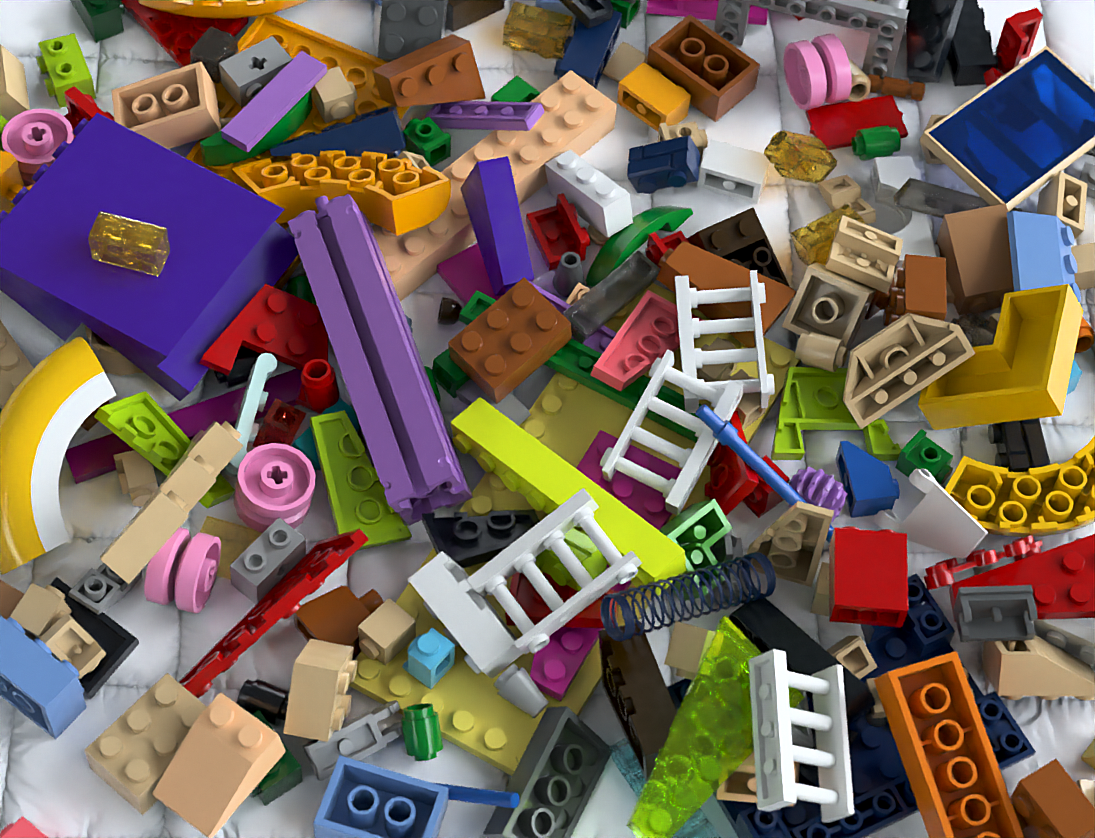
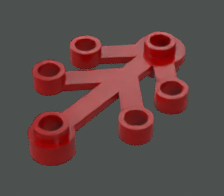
M1033 535L1003 545L1004 550L996 552L995 549L985 551V548L972 551L967 556L966 562L958 564L956 557L937 562L936 565L925 568L927 575L923 577L927 590L955 583L953 573L975 566L989 565L998 562L1003 557H1013L1015 562L1041 553L1040 546L1043 545L1042 540L1034 541Z

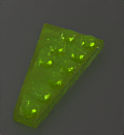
M725 615L718 622L714 637L709 647H707L699 670L687 690L669 730V736L657 756L656 764L649 780L644 785L626 824L638 838H671L754 751L749 660L762 653ZM788 687L789 707L795 708L805 697L797 689Z

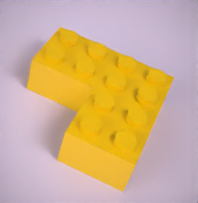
M1069 284L1005 293L994 343L992 345L972 347L976 354L921 389L918 406L933 430L1062 416L1083 309Z

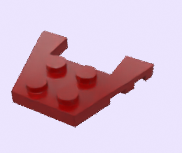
M265 283L204 353L199 364L229 375L239 348L242 345L261 354L270 353L274 355L276 360L303 370L305 364L313 359H323L328 362V334L317 305ZM301 384L295 404L322 414L326 409H315L308 405Z

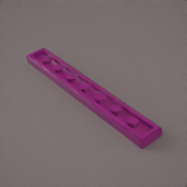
M295 368L270 377L265 382L263 391L268 392L266 404L262 412H256L254 420L297 405L295 401L302 384V370ZM246 386L168 413L167 415L190 440L200 430L205 432L214 421L220 425L227 421L231 426L235 427ZM111 433L66 449L64 455L75 483L78 484L117 470L114 455L134 449L116 434Z

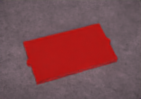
M893 95L867 98L858 102L849 101L824 105L805 110L810 124L809 132L814 135L820 151L851 147L852 137H855L856 131L860 129L888 125L890 128H897L900 138L908 136V131L902 119L903 112L899 111Z

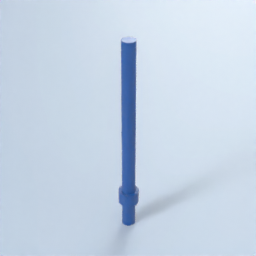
M706 404L701 405L697 409L695 414L713 431L712 436L723 446L728 445L791 507L797 501L807 503L737 435L738 430L728 420L722 421ZM831 525L826 537V541L829 543L834 531Z

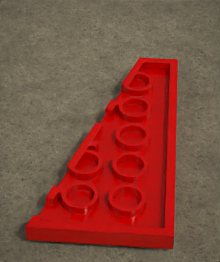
M121 0L124 8L181 68L200 61L206 68L249 23L248 17L228 19L191 17L153 9L141 5L138 0Z
M356 529L320 540L179 683L197 699L203 696L212 687L213 683L211 681L217 675L230 669L237 662L238 657L257 642L281 618L286 620L300 608L299 602L308 594L311 595L324 584L325 579L345 563L369 538L361 529Z
M1095 534L951 584L949 594L952 612L959 587L1032 585V594L1037 609V620L1095 618Z

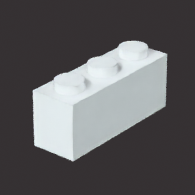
M568 150L545 163L549 194L557 199V194L564 193L568 203L575 205L578 216L608 238L633 223L629 192L572 150Z

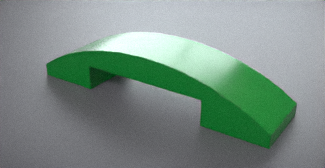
M311 89L248 153L223 139L221 131L200 141L202 162L205 166L232 164L260 155L270 150L272 145L283 142L309 116L312 110Z
M670 205L659 206L634 216L633 223L613 234L598 252L585 279L587 286L609 290L630 271L626 259L648 240L649 234L658 230L674 232L694 214L692 209Z

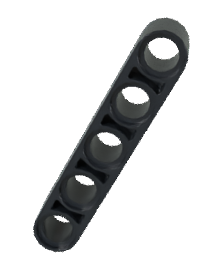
M766 598L757 599L756 601L749 600L748 603L743 604L729 615V620L736 632L760 654L773 649L786 652L787 671L811 676L834 665H842ZM843 666L848 727L871 709L876 702L868 687ZM806 691V695L813 701V692Z

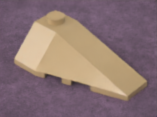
M797 501L749 545L747 554L761 552L772 563L777 578L812 587L834 511ZM752 558L750 563L755 567L756 571L765 574L759 562Z

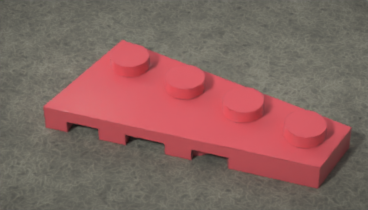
M648 290L598 359L590 376L621 392L649 371L657 357L662 359L667 349L674 352L680 348L677 305ZM692 314V318H699V321H705L700 317Z

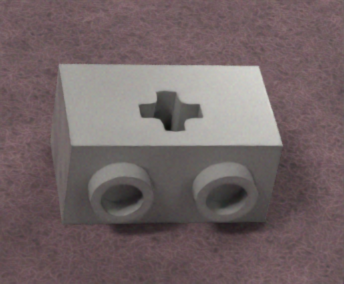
M271 36L219 62L221 84L242 108L292 58L276 39Z
M278 518L230 564L231 585L253 603L257 604L306 555V538L281 518Z

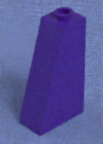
M506 156L479 161L475 164L460 189L494 296L496 297L504 295L523 277L532 282L534 274L509 158Z

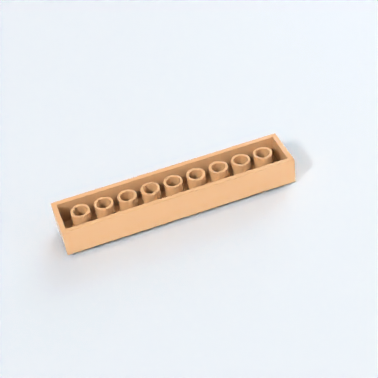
M570 70L531 101L541 103L544 114L530 131L494 130L440 172L451 180V198L444 212L436 220L398 236L374 224L372 226L373 234L379 244L400 302L436 274L438 264L467 249L477 240L460 189L477 162L508 156L520 206L548 183L545 163L568 150H572L581 156L614 130L617 104Z

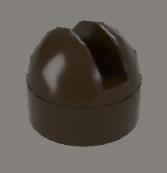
M442 297L437 323L445 325L458 323L459 314L462 311L461 304L456 300Z

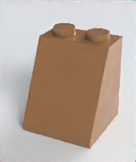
M1006 203L946 214L943 217L935 245L937 244L939 247L940 257L946 258V280L955 296L953 304L959 316L970 313L980 314L986 310L1002 307L1005 293L1014 292L1007 212L1009 211Z

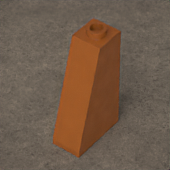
M685 241L675 251L669 248L658 262L662 268L656 279L675 294V276L685 275L689 276V288H696V291L750 287V271L752 270ZM757 273L758 283H764L766 303H760L764 337L788 308L797 291ZM751 301L699 304L695 308L710 320L752 317ZM754 331L729 333L747 348H755Z

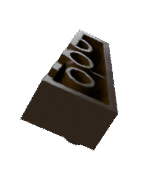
M635 622V631H634V632H640L641 629L638 627V625H637L636 622ZM625 625L619 626L620 630L624 634ZM606 630L598 631L602 686L646 783L691 773L690 756L695 755L691 735L689 733L685 734L680 713L674 707L646 633L643 632L640 636L633 634V637L619 642L611 638Z

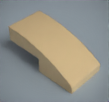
M848 175L818 182V188L822 197L838 221L844 215L866 225L876 222V210L861 198V186Z

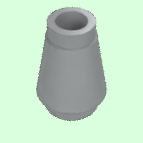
M514 663L494 683V686L499 690L498 695L527 714L529 713L533 718L549 703L524 667L519 669Z

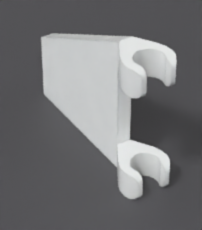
M915 469L910 474L909 481L927 495L903 523L897 514L890 509L879 511L874 518L875 523L882 529H890L897 533H907L908 541L963 559L967 558L988 534V531L937 483L927 469Z

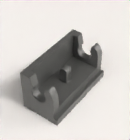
M1032 585L959 587L953 612L960 641L1033 640L1035 630L1032 620H1037L1038 616L1032 594Z

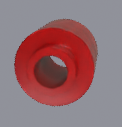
M313 359L307 362L301 372V382L306 402L315 409H327L333 406L340 397L334 368L323 359Z

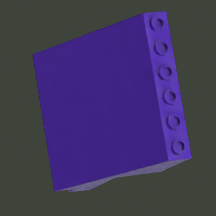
M96 113L90 121L83 118L75 127L72 134L76 137L70 144L65 140L52 154L56 160L50 167L44 163L31 178L36 182L32 188L28 190L23 187L11 201L15 205L11 212L8 214L3 210L0 213V290L63 341H66L79 325L83 323L177 400L181 401L194 389L209 369L199 364L204 353L265 283L274 286L297 257L299 252L294 241L295 237L275 222L284 211V208Z

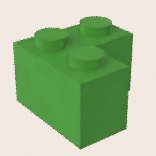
M714 498L691 504L660 528L659 531L685 550L686 571L683 573L685 574L688 571H695L698 568H705L708 565L718 563L709 547L733 528ZM714 569L712 574L718 580L719 571ZM705 572L703 577L708 582L709 574ZM695 575L693 580L699 586L700 577ZM721 575V582H723L725 579ZM685 578L684 583L690 591V580ZM712 578V589H714L717 585ZM702 580V589L705 596L709 591ZM676 581L674 586L680 593L681 583ZM693 584L692 587L694 598H700L699 593L695 585ZM683 587V595L685 601L690 600L685 588Z

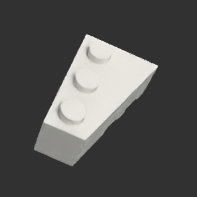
M441 551L408 578V580L425 600L423 604L436 620L439 618L446 626L443 631L456 647L461 645L466 651L467 655L464 656V659L476 674L482 671L493 679L520 657L523 652L514 645L513 642L517 638L506 626L489 601L478 594L466 580L469 578L466 571Z

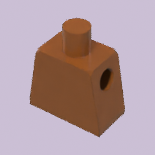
M342 585L302 604L293 614L294 625L307 642L311 638L354 647L353 660L362 651L359 647L358 626L381 606L384 601L375 589H371L360 598H357L347 586Z

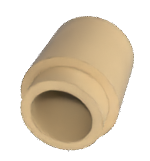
M810 332V334L802 333L797 343L795 358L802 360L804 365L835 372L838 366L843 367L845 365L848 348L844 347L843 339L816 332Z

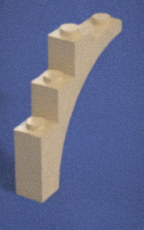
M214 421L205 432L200 430L193 437L188 449L170 474L128 525L100 555V560L129 584L189 517L188 512L217 481L215 479L217 475L244 446L238 441L241 434L227 421L222 425Z

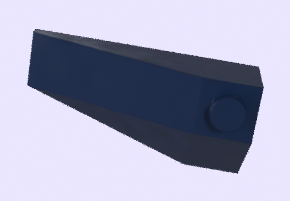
M389 105L355 116L351 124L346 125L345 122L335 123L322 129V133L315 134V132H310L271 146L270 152L272 156H291V154L301 153V155L310 154L320 157V151L345 150L346 156L362 157V153L365 151L387 154V159L399 156L400 150L406 147V142L397 108L394 105Z

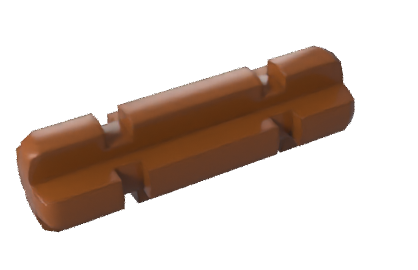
M867 74L871 81V93L881 91L882 95H893L900 98L910 96L911 100L921 101L924 98L926 87L923 82L913 81V84H910L909 80L888 76H884V79H881L880 75Z

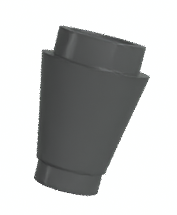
M566 252L561 256L552 280L553 287L557 293L568 298L578 282L585 286L579 255L574 252Z

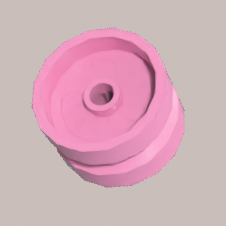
M828 33L816 36L812 39L811 43L808 40H800L789 43L786 46L784 52L786 82L795 104L800 109L808 110L820 107L824 101L832 104L846 100L850 96L852 88L850 63L844 46L835 34Z
M38 108L24 111L14 116L5 125L1 140L4 151L11 153L17 159L21 179L24 184L23 187L26 188L36 183L31 178L44 163L48 167L53 164L56 159L52 154L64 140L70 144L74 140V135L72 134L71 123L62 114L53 110Z
M269 443L257 446L247 453L239 465L234 493V506L239 518L248 527L260 533H263L278 518H281L293 529L301 525L309 513L315 489L316 474L311 461L300 450L287 444Z
M179 527L148 562L144 583L146 600L161 605H169L175 599L178 609L195 614L200 613L211 594L219 568L221 555L219 537L197 533L191 539L189 530Z

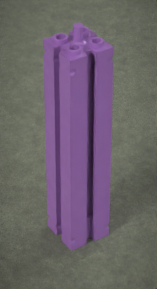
M350 194L334 197L330 201L327 196H320L315 200L319 211L318 214L314 210H307L288 221L291 233L295 237L296 247L379 480L385 489L384 494L388 505L396 513L400 512L401 518L410 526L422 520V513H434V510L446 506L448 509L473 498L469 485L465 481V474L379 244L373 234L374 231L370 221L359 210L358 205Z

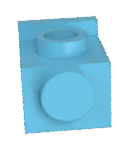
M432 627L427 633L417 636L412 641L407 650L408 660L403 664V669L431 690L455 664V644Z

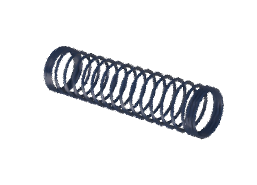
M754 552L743 557H736L733 560H726L723 563H716L705 568H698L695 571H688L685 574H678L675 577H668L666 580L660 579L657 582H650L647 585H640L627 591L609 594L603 598L600 614L602 623L608 635L615 641L621 642L633 637V634L640 636L643 632L650 633L653 629L660 630L663 626L670 627L673 623L675 624V612L680 617L678 622H682V620L689 621L692 617L699 618L702 614L708 616L711 612L717 613L721 609L727 610L730 606L737 607L740 603L746 604L749 600L756 601L757 599L771 596L776 587L775 570L770 560L764 554ZM752 558L759 562L766 574L767 590L765 593H761L759 575L755 567L750 563ZM733 564L737 565V574L731 568ZM723 567L728 568L727 576L722 571ZM750 567L756 575L758 589L751 578ZM714 569L719 571L718 580L712 574ZM740 569L742 573L743 582L745 584V587L749 591V595L746 594L742 587L739 573ZM705 572L709 574L708 582L703 577ZM730 572L733 573L737 581L739 598L733 591ZM695 575L700 577L699 586L693 580ZM721 575L724 577L728 585V589L730 592V601H728L727 597L724 594L721 584ZM685 578L690 580V591L684 583ZM712 578L719 590L720 604L715 598L712 589ZM702 580L709 591L711 606L705 600ZM676 581L681 583L680 593L674 586ZM666 583L671 586V598L664 589ZM693 584L699 593L701 609L698 607L693 595ZM656 587L661 588V600L655 593ZM683 587L685 588L690 599L691 612L688 609L684 599ZM647 589L652 592L651 603L645 595ZM673 590L679 598L681 614L676 607ZM637 592L642 595V608L635 598ZM664 593L670 603L672 618L665 606ZM742 593L747 598L745 601L741 600ZM627 595L632 598L631 606L625 599ZM654 596L656 597L661 609L662 621L658 616L655 608ZM733 596L737 600L736 603H732ZM723 598L728 603L727 606H722ZM611 599H613V602H612V619H613V622H612V620H611V615H610V601H611ZM644 599L650 608L652 623L647 616ZM615 602L618 603L622 610L625 622L624 634L620 630L615 617ZM634 602L640 611L642 626L638 621ZM714 602L719 606L717 609H713ZM704 604L709 609L707 612H703ZM694 606H695L696 609L700 612V613L697 614V615H694V614H693V613H694ZM684 608L690 615L688 618L684 617ZM665 614H666L667 618L670 620V622H669L668 624H667V623H664V621H665ZM655 617L661 623L658 627L654 626ZM645 619L647 623L651 626V628H649L648 630L644 629ZM635 622H636V624L638 625V627L641 629L640 632H634V631H635Z

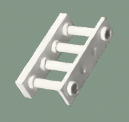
M757 270L750 271V287L696 291V288H689L688 275L675 276L682 373L697 379L696 369H703L702 365L757 361L758 378L732 381L743 385V393L760 392L761 408H768V395H775L773 374H767L760 309V303H766L764 283H758ZM751 301L752 317L706 321L692 318L691 308H697L699 304ZM754 331L755 348L701 351V348L694 349V339L700 338L702 334ZM697 379L717 390L720 387L725 389L730 381L704 382V379ZM683 389L685 412L695 413L699 408V400L705 399Z
M667 349L662 359L659 357L655 359L649 372V376L652 378L615 447H608L605 451L600 466L603 467V478L608 482L611 481L616 470L662 492V497L666 498V510L679 515L718 441L712 436L713 431L701 419L656 398L664 381L667 380L712 402L711 406L715 408L713 412L722 421H730L743 396V385L730 380L725 389L720 387L717 390L672 368L674 352ZM651 410L696 432L695 436L699 439L694 448L688 447L685 450L640 428L648 411ZM632 440L679 462V467L683 469L677 480L674 478L668 480L623 458Z
M584 488L466 579L481 596L485 597L489 594L496 597L523 634L513 643L524 654L530 651L535 653L545 647L550 641L548 638L550 635L618 582L624 584L632 579L638 572L637 567L642 564L632 550L625 556H622L593 518L594 511L599 506ZM574 526L583 528L611 565L594 580L564 541V534ZM546 548L547 550L552 549L582 588L565 603L535 564V557ZM517 571L518 573L523 572L552 611L551 614L536 625L533 624L506 587V580Z
M773 649L750 659L749 674L758 810L770 812L796 803V799L821 804L822 822L829 823L853 815L854 805L843 666L834 665L811 676L787 671L786 652ZM788 687L813 692L814 713L790 708ZM791 724L815 729L817 750L792 745ZM793 761L818 766L819 787L794 783Z

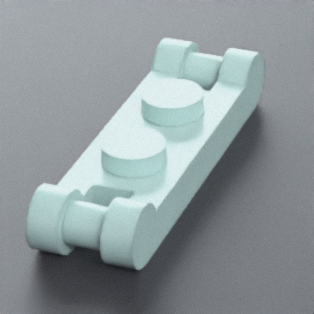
M263 353L257 358L249 375L234 427L241 434L238 441L244 446L224 468L225 473L230 477H237L239 465L248 453L246 451L247 444L254 443L258 432L259 424L254 423L256 412H262L266 404L268 392L263 391L264 384L269 380L277 367V360L270 353Z

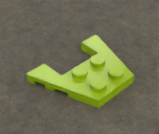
M789 367L784 380L771 460H801L805 452L800 430H861L864 434L867 453L880 461H898L902 449L898 443L894 444L888 435L889 427L884 419L878 418L862 429L858 427L842 401L848 368H837L835 372L816 367Z

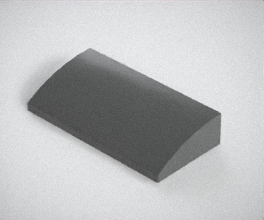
M567 706L547 707L505 789V792L518 793L520 797L519 805L517 808L497 806L483 835L487 838H571L613 749Z

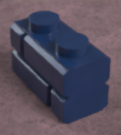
M690 135L629 148L627 176L638 194H652L659 189L668 187L680 188L687 183L699 181L698 166H700V153Z

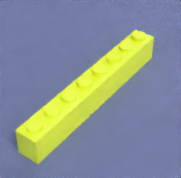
M481 397L450 422L454 446L461 453H468L474 457L483 470L488 473L493 472L500 477L509 490L513 492L517 490L537 511L543 510L549 515L584 488L599 506L594 511V520L620 554L625 556L632 550L642 562L637 567V574L630 579L636 587L647 585L650 582H657L660 579L666 580L668 577H675L686 571L685 550ZM573 527L577 531L587 535L582 527ZM666 583L664 589L668 588L670 585ZM656 587L655 593L658 596L661 594V588Z

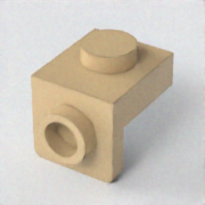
M68 613L64 614L39 638L61 661L63 659L67 660L78 670L80 674L78 679L94 670L100 660L106 655V652L95 639Z

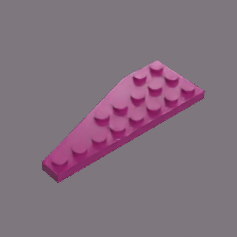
M600 430L576 469L659 530L667 524L673 514L666 510V498L662 497V492L616 470L610 482L604 480L603 467L600 466V462L607 448L615 447L618 438ZM631 444L623 457L668 480L671 478L677 480L682 469ZM631 580L624 584L618 582L610 589L618 592L627 591L632 582ZM561 627L548 637L550 639L549 643L534 653L530 677L539 690L562 701L599 638L598 631L604 630V628Z

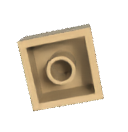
M816 262L808 266L782 327L800 336L802 333L810 334V332H816L843 339L844 347L848 348L849 351L877 290L825 269L824 265Z
M310 638L294 662L283 733L328 742L334 730L340 731L343 719L348 717L351 708L352 696L346 695L349 682H354L357 671V661L352 660L354 647Z

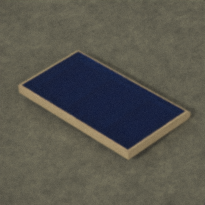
M1045 46L926 130L919 141L990 206L1006 203L1008 211H1010L1095 146V89L1052 50Z

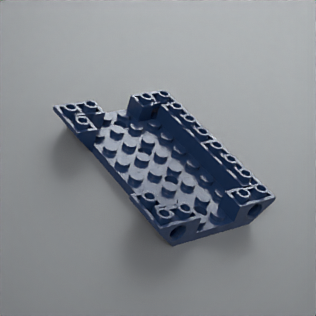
M917 573L908 577V613L902 628L860 624L866 647L877 665L876 669L860 679L864 684L867 679L878 678L889 671L954 652L950 643L955 629ZM730 658L715 665L712 677L699 674L697 681L685 678L667 686L674 707L680 713L685 734L689 733L692 737L695 755L691 757L715 799L717 798L718 761L724 746L722 741L716 746H711L713 736L710 733L707 735L700 734L701 729L706 726V723L696 718L697 714L703 710L700 707L701 700L709 696L710 691L715 687H721L724 690L727 685L734 684L737 693L742 689H748ZM968 672L969 677L967 681L973 690L974 700L1000 772L1035 755V749L996 691L984 696ZM807 696L808 710L814 713L813 701ZM869 709L847 727L858 732L856 740L849 747L854 805L853 815L826 823L822 822L821 804L796 799V803L793 806H785L768 812L758 810L757 803L716 799L738 838H865L919 812L887 717H883L885 720L884 726L874 727L866 720V716L872 713L871 709ZM749 743L743 748H739L736 745L733 749L754 751V745Z

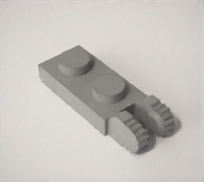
M397 700L379 706L372 712L367 711L342 724L340 731L334 730L328 742L313 739L302 745L317 779L321 781L332 775L339 755L360 761L387 747L386 743L403 735L401 722L394 723L382 732H380L377 722L399 711L400 706Z

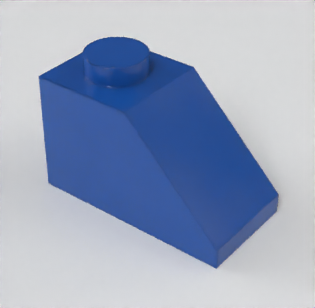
M840 441L835 460L841 483L844 485L843 490L847 493L846 502L850 517L877 515L881 510H892L895 500L899 499L900 489L897 479H892L889 466L849 441Z

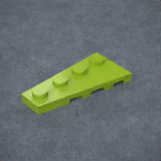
M146 391L102 406L94 416L166 476L170 474L191 444V440ZM221 473L215 478L217 481L198 501L207 509L230 499L235 492V489Z
M345 410L311 417L309 423L337 535L361 529L369 540L358 550L410 540L412 534L407 525H404L399 514L388 505L384 494L385 489L381 485L376 468L372 466L366 455V449Z

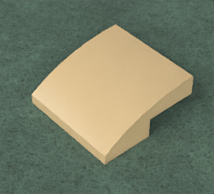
M842 215L830 247L825 269L887 294L892 284L895 265L901 255L903 239Z

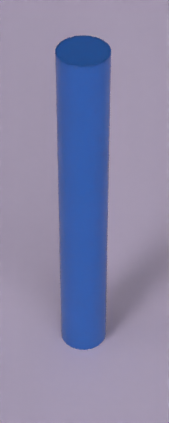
M434 783L447 787L448 800L507 808H517L520 802L518 793Z

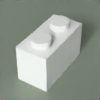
M710 139L700 165L697 187L758 204L768 176L772 156L731 145L727 142Z

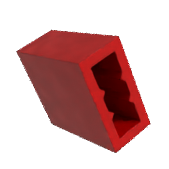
M854 526L835 527L829 544V622L902 628L908 613L907 533H897L890 529L873 531L861 530Z

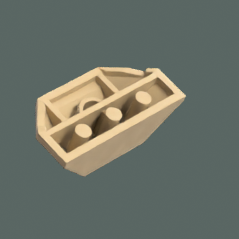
M907 313L850 351L842 401L858 427L862 429L976 353L959 325Z

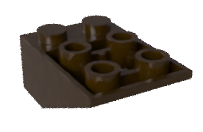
M754 207L704 228L687 238L690 244L749 270H757V273L789 286Z

